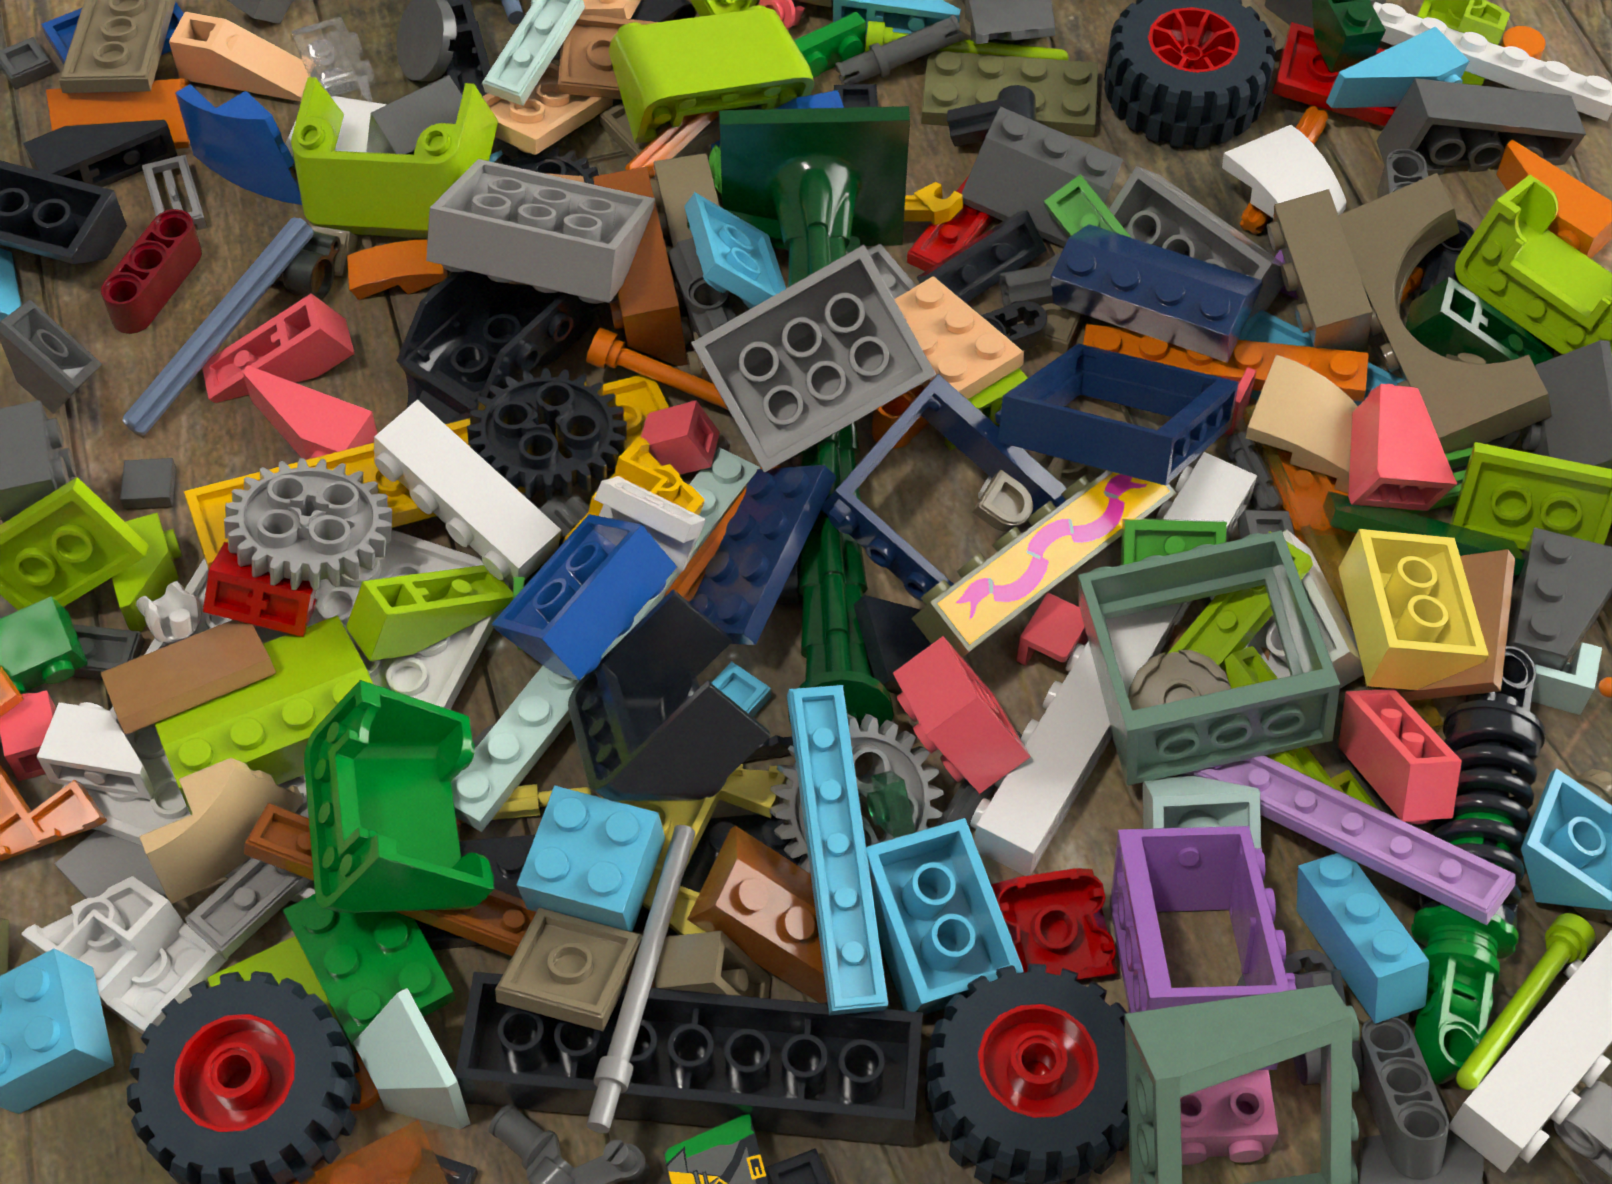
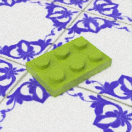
M1474 442L1450 524L1515 541L1517 547L1524 550L1534 527L1604 545L1612 523V469Z
M76 477L0 525V595L18 611L51 596L64 607L145 558L149 544Z

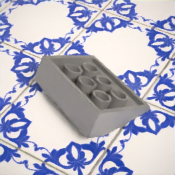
M478 159L430 207L426 261L442 264L443 268L453 272L472 271L485 274L489 279L496 282L516 281L533 285L534 289L544 293L560 291L577 295L582 301L588 303H610L624 284L654 209L655 198Z
M864 245L691 342L698 358L764 472L936 375Z

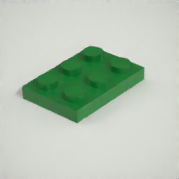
M315 894L283 909L285 917L355 1053L358 1051L353 1042L398 992L408 988L423 1017L456 1000L450 983L415 919L395 911L340 913L321 908L317 904Z

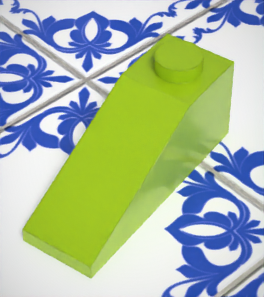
M484 565L362 581L346 628L369 661L413 655L506 608L513 600V592L504 580L494 577Z

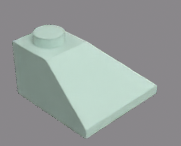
M1198 776L1165 777L1143 782V829L1249 826L1254 847L1261 848L1260 790L1258 788Z

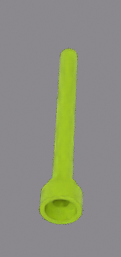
M868 21L865 52L869 51V46L879 43L881 46L906 36L908 33L893 32L892 27H885V22ZM967 39L937 50L1069 60L1068 53L1063 49L996 42L975 44Z
M1571 913L1561 914L1545 933L1547 951L1458 1071L1456 1081L1462 1089L1473 1090L1477 1088L1564 965L1572 963L1577 959L1582 960L1591 949L1596 939L1595 931L1584 918Z

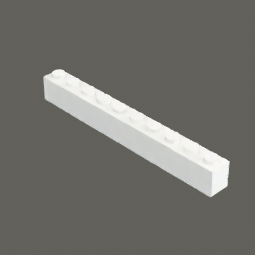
M1203 452L1194 468L1187 466L1183 470L1175 488V492L1178 493L1174 502L1167 500L1163 503L1156 519L1224 520L1227 522V542L1237 526V519L1250 504L1257 475ZM1192 601L1106 619L1127 696H1129V687L1137 671L1152 657L1163 652L1172 636L1174 626L1180 623ZM1089 641L1086 646L1078 643L1074 648L1066 665V670L1069 671V674L1064 682L1055 681L1050 687L1043 703V708L1046 711L1041 720L1036 721L1032 719L1025 728L1021 741L1031 757L995 783L998 790L991 801L986 798L981 800L970 823V826L976 829L974 842L979 853L1024 876L1031 875L1113 737Z

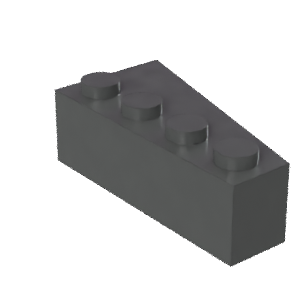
M1415 78L1376 141L1384 165L1387 156L1392 151L1403 148L1411 149L1424 157L1428 176L1436 173L1443 175L1447 167L1467 166L1469 172L1486 171L1487 168L1501 163L1506 146L1511 140L1516 141L1553 165H1564L1582 141L1586 132L1573 99L1569 95Z

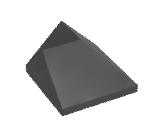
M30 299L0 321V342L17 383L34 398L41 400L42 405L53 414L102 365L98 359Z

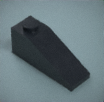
M165 120L63 126L23 143L32 169L99 187H105L143 171L142 165L178 156L169 126Z

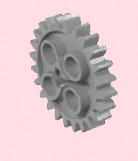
M300 458L297 468L290 469L285 462L280 461L279 472L277 473L262 467L260 468V481L245 477L244 490L233 489L232 502L225 505L226 518H224L225 538L228 539L229 552L237 553L238 565L240 567L252 564L253 577L256 578L269 572L270 583L274 586L283 578L290 579L292 590H296L302 580L309 581L313 590L319 589L320 582L323 579H328L332 585L339 587L340 575L345 574L357 580L359 579V566L373 570L375 568V557H385L386 544L391 543L392 508L387 507V495L378 494V483L376 481L363 484L362 471L347 476L346 464L344 463L339 464L334 470L327 469L325 459H321L316 467L313 468L308 467L304 458Z
M847 714L854 763L865 752H871L873 757L871 769L865 775L856 777L858 792L862 794L859 797V801L884 832L883 838L877 839L869 822L861 815L866 847L929 829L926 826L927 819L942 817L941 811L930 806V800L943 795L942 789L928 784V781L939 774V770L932 765L921 766L930 752L921 746L911 749L916 737L907 731L900 733L896 737L898 725L889 720H886L878 730L877 718L866 714L859 728L856 718ZM790 745L788 750L795 759L794 746ZM796 762L793 767L778 765L776 769L788 779L786 784L771 786L770 791L783 798L784 803L770 808V813L776 818L785 819L786 822L779 825L774 832L780 839L793 838L787 844L784 851L791 858L803 855L798 866L810 873ZM900 794L902 798L900 811L891 818H885L883 814L885 802L890 797Z

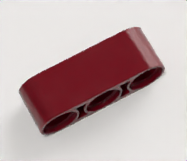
M171 209L156 216L104 281L101 287V295L114 328L119 332L132 334L146 329L199 262L202 256V248L193 219L189 213L184 210Z

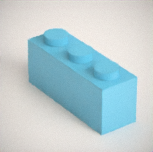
M1335 853L1298 865L1296 911L1336 969L1341 970L1343 979L1373 1022L1376 1024L1425 1007L1429 960L1356 861L1340 853Z

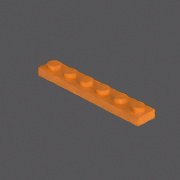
M1086 324L1083 345L1230 379L1239 383L1247 368L1257 370L1252 389L1255 391H1262L1276 355L1309 367L1326 377L1353 401H1364L1369 353L1238 340L1227 363L1126 328Z

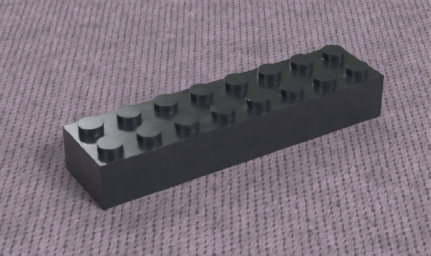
M474 972L455 1071V1078L458 1081L464 1103L499 1107L513 1104L520 1109L590 1115L598 1088L594 1084V1077L600 1058L608 1054L627 985H625L604 1031L498 1003L496 1002L495 989L503 974ZM651 988L629 1061L633 1066V1072L628 1089L625 1093H620L613 1117L718 1127L740 1116L750 1114L754 1131L912 1145L923 1013L885 1009L829 1015L828 1004Z

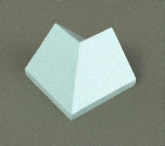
M408 988L398 992L353 1042L378 1090L384 1109L457 1129L470 1125L458 1081Z

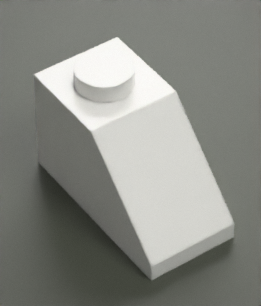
M84 702L80 703L79 706L58 703L37 755V759L51 783L68 785L73 780L82 783L86 789L152 799L155 789L148 774L111 712L94 703Z

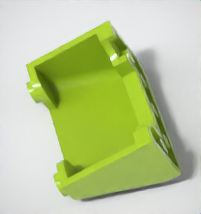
M762 5L752 6L745 11L651 24L628 23L618 29L617 34L611 40L608 51L635 144L653 141L657 137L656 128L670 121L672 128L680 127L685 115L761 104L762 110L774 109V107L778 108L794 98L811 95L814 87L810 66L775 10Z
M1528 175L1499 197L1488 211L1456 260L1455 273L1457 278L1468 290L1562 355L1599 340L1610 341L1612 353V273L1548 230L1558 212V199L1548 186L1532 175Z

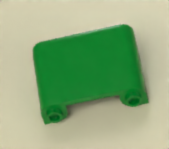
M359 680L316 726L306 745L304 771L315 897L317 904L321 908L340 913L472 909L485 900L494 890V875L489 860L484 855L477 853H468L461 858L451 781L471 764L475 754V744L472 741L469 716Z

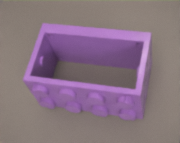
M1249 826L1118 830L1110 909L1129 1013L1296 990L1294 974L1285 973L1286 941L1283 930H1275L1273 924L1276 913L1274 892L1272 888H1264L1263 884L1265 878L1264 853H1262V848L1254 847ZM1229 910L1241 962V971L1244 975L1246 986L1171 988L1156 912ZM1278 1063L1259 1070H1277Z

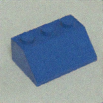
M589 514L491 625L500 634L553 673L580 681L583 676L592 672L599 665L602 658L601 655L612 642L631 628L634 617L643 606L662 592L666 586V580L677 566L642 524Z

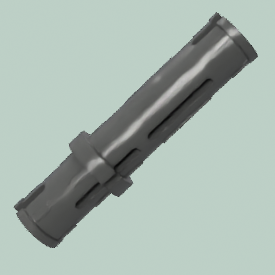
M951 15L947 19L880 46L879 43L869 46V51L835 63L836 71L841 74L838 76L841 84H857L876 75H880L883 78L890 75V70L956 42L964 41L963 33L961 31L958 32V29L961 27L955 15Z

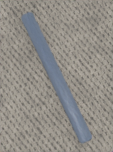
M294 217L283 227L126 412L122 421L129 430L141 436L149 432L287 268L295 256L313 237L314 231L307 222L301 218Z

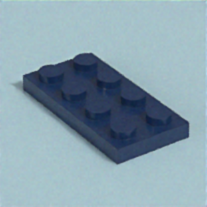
M825 465L772 468L766 472L763 469H757L755 475L749 480L746 493L735 515L728 522L726 533L714 557L708 562L706 573L693 599L689 602L729 635L732 639L731 644L756 645L837 477Z

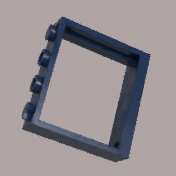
M1078 343L1003 395L1002 408L995 414L996 423L1000 424L998 442L1166 486L1232 427L1239 382ZM1081 394L1172 418L1158 430L1064 406Z
M939 374L909 405L824 502L821 508L837 530L844 534H849L866 549L867 555L874 563L891 571L903 582L907 592L922 601L921 597L944 579L950 586H953L954 583L853 495L854 491L920 416L925 418L991 478L998 471L1002 470L1021 483L1028 490L1032 498L1033 510L1031 514L1035 513L1049 501L1056 508L1066 501L1061 493L1067 488L1025 450L998 442L999 427Z

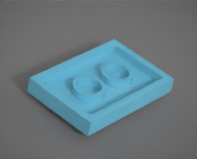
M694 192L684 208L704 280L719 292L725 293L728 290L739 296L750 309L785 290L786 286L769 235Z

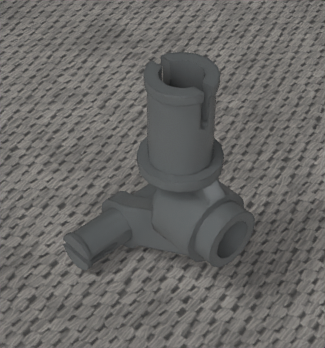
M513 1104L503 1107L494 1116L489 1126V1133L499 1138L522 1159V1166L527 1171L529 1184H615L623 1180H631L634 1184H640L647 1180L650 1174L649 1165L645 1163V1157L641 1150L632 1144H625L621 1140L610 1141L604 1149V1155L576 1168L572 1167L561 1157L557 1134L551 1130L544 1132L534 1122L519 1112V1109Z

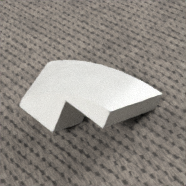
M1292 125L1229 150L1223 155L1222 168L1252 187L1250 203L1272 218L1274 215V204L1326 189L1330 190L1338 215L1342 214L1346 209L1347 201L1325 158L1314 144Z
M133 876L109 887L100 896L87 898L72 905V914L43 928L34 924L21 933L25 940L41 954L55 948L92 966L101 1004L142 1035L150 1023L159 1026L166 1018L161 1009L173 998L179 1004L192 996L189 991L190 987L204 980L207 982V977L215 974L229 959L225 960L184 923L168 899Z

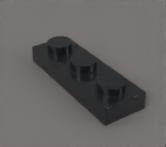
M1028 210L1021 211L917 276V279L921 284L934 276L967 303L998 283L1001 273L1018 270L1047 251Z

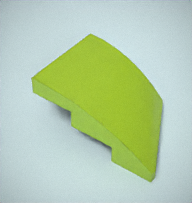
M1424 0L1417 17L1422 19L1427 17L1438 19L1445 23L1448 28L1462 33H1478L1484 36L1488 42L1498 45L1510 13L1486 0ZM1464 71L1461 77L1462 84L1482 86L1485 79L1467 71Z

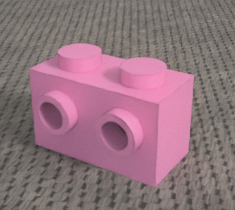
M1256 1070L1180 1097L1182 1165L1197 1164L1205 1161L1207 1157L1229 1156L1233 1162H1253L1270 1153L1278 1136V1128L1269 1070Z

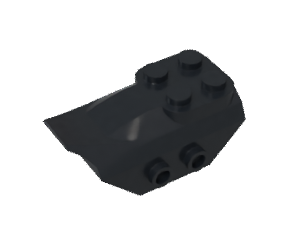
M452 272L440 284L433 286L420 301L396 360L406 374L408 385L407 408L418 399L444 424L469 419L470 411L478 410V397L490 398L489 387L491 385L504 390L506 389L505 377L510 376L518 381L523 376L525 370L530 371L535 366L548 365L557 360L588 331L593 322V311L601 303H588L582 301L577 295L560 291L555 293L540 292L534 289L533 285L496 282L489 279L487 275L477 272Z

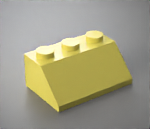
M1366 529L1358 530L1338 570L1367 686L1418 690L1484 663L1489 655L1455 538Z

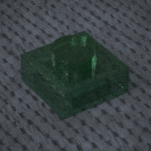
M891 770L871 775L874 792L867 793V803L874 824H881V827L894 838L915 833L904 779Z

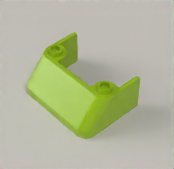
M308 77L291 138L304 215L313 226L349 231L353 234L428 239L430 207L478 159L489 161L499 121L476 86L465 83L456 124L438 123L426 128L417 140L414 155L335 151L344 113L316 77Z

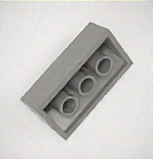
M1136 166L1109 208L1110 212L1131 238L1263 280V286L1247 321L1260 310L1266 311L1284 286L1281 273V265L1284 263L1159 174Z

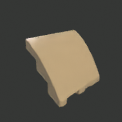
M1276 355L1249 422L1246 439L1292 452L1290 464L1335 477L1337 480L1334 489L1348 493L1352 412L1358 406L1344 391L1326 377L1298 362Z
M229 758L179 779L193 813L192 815L139 837L168 900L173 904L216 882L251 858L244 855V845L268 803L295 813L304 801L298 787L292 785L285 789L276 785L271 775L260 770H250L247 764Z

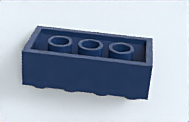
M1088 224L1069 237L1050 276L1053 304L1227 363L1263 286V280Z

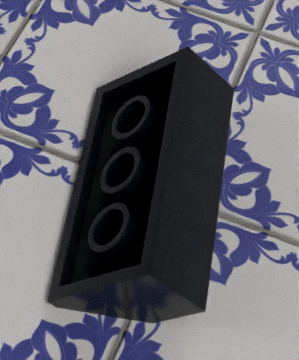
M0 160L1 245L72 264L108 258L127 227L114 190Z

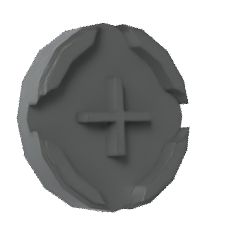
M412 0L402 15L397 34L398 62L404 75L413 81H436L445 73L452 61L453 52L448 51L450 39L456 40L457 27L455 15L446 0Z

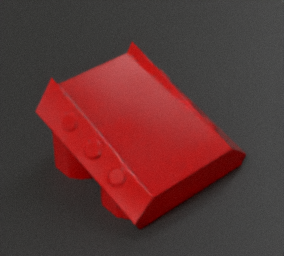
M1073 868L1016 877L991 884L1022 964L1023 973L1028 971L1029 964H1046V973L1061 975L1062 968L1078 973L1077 980L1118 973L1114 958L1116 954L1114 940L1108 933L1102 910L1106 900L1104 886L1094 876L1093 869Z

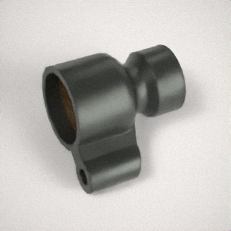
M314 231L313 237L273 284L281 285L284 283L286 289L295 295L306 297L312 293L318 299H323L331 289L334 280L333 259L340 249V238Z

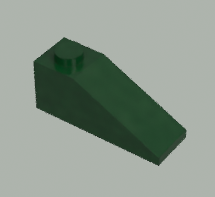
M1447 277L1411 302L1405 326L1420 344L1440 356L1446 357L1447 354L1458 356L1460 353H1469L1483 358L1486 364L1511 361L1529 355L1534 366L1553 359L1555 350L1450 277Z

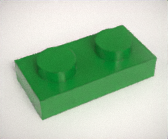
M854 12L794 40L810 66L813 78L834 68L835 63L845 61L865 52L866 21L857 12Z

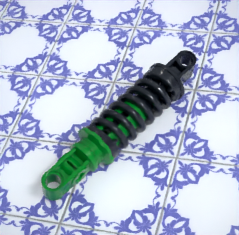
M1506 646L1501 691L1466 695V701L1452 707L1445 714L1442 729L1446 737L1444 742L1462 762L1453 818L1431 820V835L1514 873L1515 886L1488 925L1419 892L1418 902L1421 908L1414 914L1411 933L1416 941L1426 946L1422 952L1429 960L1426 1006L1417 1009L1414 1036L1434 1084H1444L1454 1079L1486 1034L1487 1021L1493 1004L1492 986L1499 980L1500 963L1497 959H1504L1515 952V945L1518 943L1519 938L1517 910L1520 904L1521 891L1517 884L1523 879L1525 869L1520 861L1523 857L1521 847L1525 839L1524 834L1528 831L1531 824V816L1527 810L1533 805L1535 793L1531 785L1536 781L1538 771L1534 761L1539 757L1540 750L1544 745L1546 730L1540 719L1530 712L1533 684L1536 678L1535 665L1527 653L1514 646Z

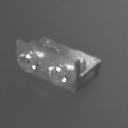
M341 16L292 30L294 43L308 76L316 77L331 97L357 89L362 101L373 102L369 86L376 85L373 70L368 59L360 60L359 57L363 56V51L357 33L355 31L348 33Z

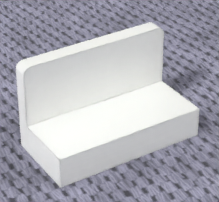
M619 476L601 481L594 500L603 504L599 516L642 524L675 563L677 568L674 572L680 573L684 571L706 519Z

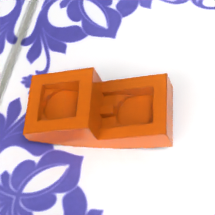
M428 239L394 242L347 255L349 290L358 300L399 285L408 295L442 282L448 277V274L442 264L426 261Z

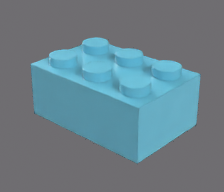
M965 818L866 847L879 943L904 1011L922 1012L923 1015L945 1009V1006L955 994H962L966 998V992L969 990L967 987L968 983L981 975L986 976L989 982L998 979L996 969L1013 965L1016 973L1024 972Z

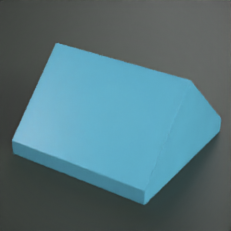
M1556 768L1548 777L1521 847L1535 902L1612 910V805Z

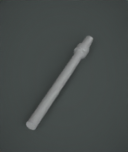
M677 825L674 828L607 1056L600 1058L594 1077V1084L598 1088L587 1121V1127L598 1133L609 1132L620 1093L627 1091L633 1072V1066L629 1061L695 837V831L686 825Z

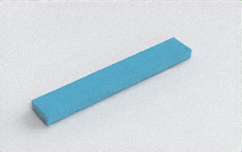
M843 685L789 689L787 700L829 1015L885 1010L888 1007V999Z

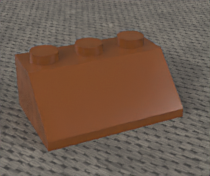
M737 826L732 827L687 920L705 932L722 931L753 962L818 1003L828 1002L811 874Z

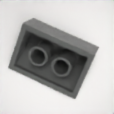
M1000 106L962 191L963 204L1002 221H1005L1017 212L1028 210L1040 237L1065 247L1069 237L1045 209L1044 200L1081 174L1102 202L1105 203L1124 159Z
M1599 340L1535 366L1548 392L1552 416L1523 428L1521 444L1523 449L1528 450V453L1612 469V353L1610 341Z

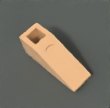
M185 12L169 40L179 78L189 79L192 82L301 102L307 78L314 77L316 73L315 67L223 18Z

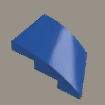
M191 84L175 93L193 155L226 180L246 190L282 202L302 205L298 182L292 177L289 170L295 162L282 139L281 132L272 114L247 91L217 108Z

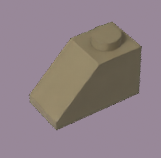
M722 931L665 937L654 980L655 988L769 998L771 977Z

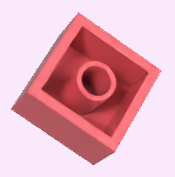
M944 636L893 672L903 691L897 696V700L908 716L914 722L917 720L919 722L913 727L915 734L930 753L937 749L943 753L940 759L957 782L966 778L980 794L1031 757L995 694Z

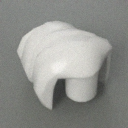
M177 581L167 586L166 592L161 598L152 602L147 596H143L136 602L138 610L145 616L150 632L159 642L176 643L192 636L199 627L202 605L196 595L185 591L184 587Z

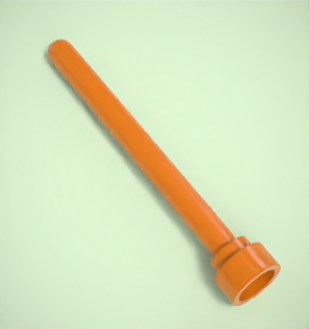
M601 327L596 332L587 354V363L602 369H606L607 366L615 369L619 365L728 410L713 383L625 348V342L618 340L619 335Z

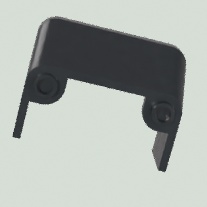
M674 589L601 659L599 665L592 672L585 675L578 682L569 697L568 708L588 785L601 797L611 801H699L705 797H713L722 789L727 777L771 736L768 729L707 680L699 687L697 676L732 643V639Z

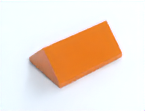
M189 79L156 80L153 82L151 91L62 93L61 88L46 89L51 129L54 131L63 126L165 120L169 126L175 149L189 148L190 141L175 93L191 83Z

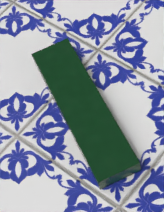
M1328 491L1323 504V509L1330 526L1356 534L1359 529L1455 538L1460 556L1508 549L1515 558L1513 576H1519L1525 562L1515 541L1393 508L1351 505L1348 496Z

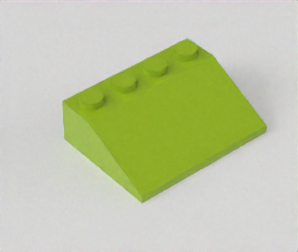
M338 615L308 626L304 637L287 634L263 643L276 673L274 675L154 723L190 815L193 813L180 784V778L229 758L247 764L250 770H260L271 775L276 785L305 774L304 753L306 745L316 726L359 680L373 684L366 666Z

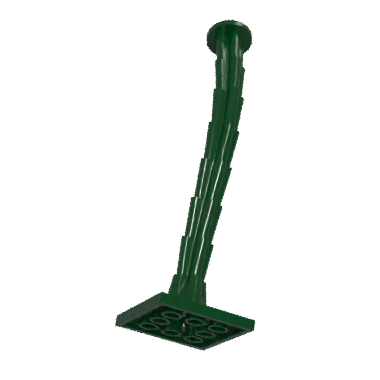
M909 106L719 111L722 208L779 220L784 245L789 250L788 287L845 256V248L850 244L851 235L860 239V246H876L878 244L882 246L903 245L910 131ZM856 421L794 455L798 457L797 467L825 465L837 476L826 500L856 467L855 455L860 453ZM858 487L854 491L853 495L861 501L860 490ZM820 510L799 554L798 593L803 596L801 655L806 658L805 681L798 688L843 685L847 714L856 718L859 728L865 715H871L877 718L879 730L886 720L892 722L894 712L890 692L878 679L871 676L867 651L853 605L868 590L862 546L849 534H844L837 530L829 521L828 516ZM788 708V718H789V722H790V715H789V708Z

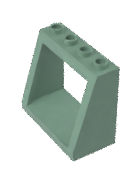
M1282 530L1267 534L1254 533L1240 540L1217 545L1204 544L1189 551L1166 556L1153 555L1139 562L1116 567L1103 566L1091 572L1078 575L1079 607L1127 786L1333 740L1340 682ZM1265 585L1291 676L1132 711L1117 665L1106 619Z
M1332 984L1124 1014L1127 1100L1130 1126V1184H1182L1180 1097L1321 1048V1172L1244 1184H1358L1357 1168L1351 1156V1142L1357 1141L1359 1137L1358 1122L1352 1108V1092H1357L1359 1089L1358 1070L1352 1058V1042L1359 1040V1023L1354 1008L1344 1004Z

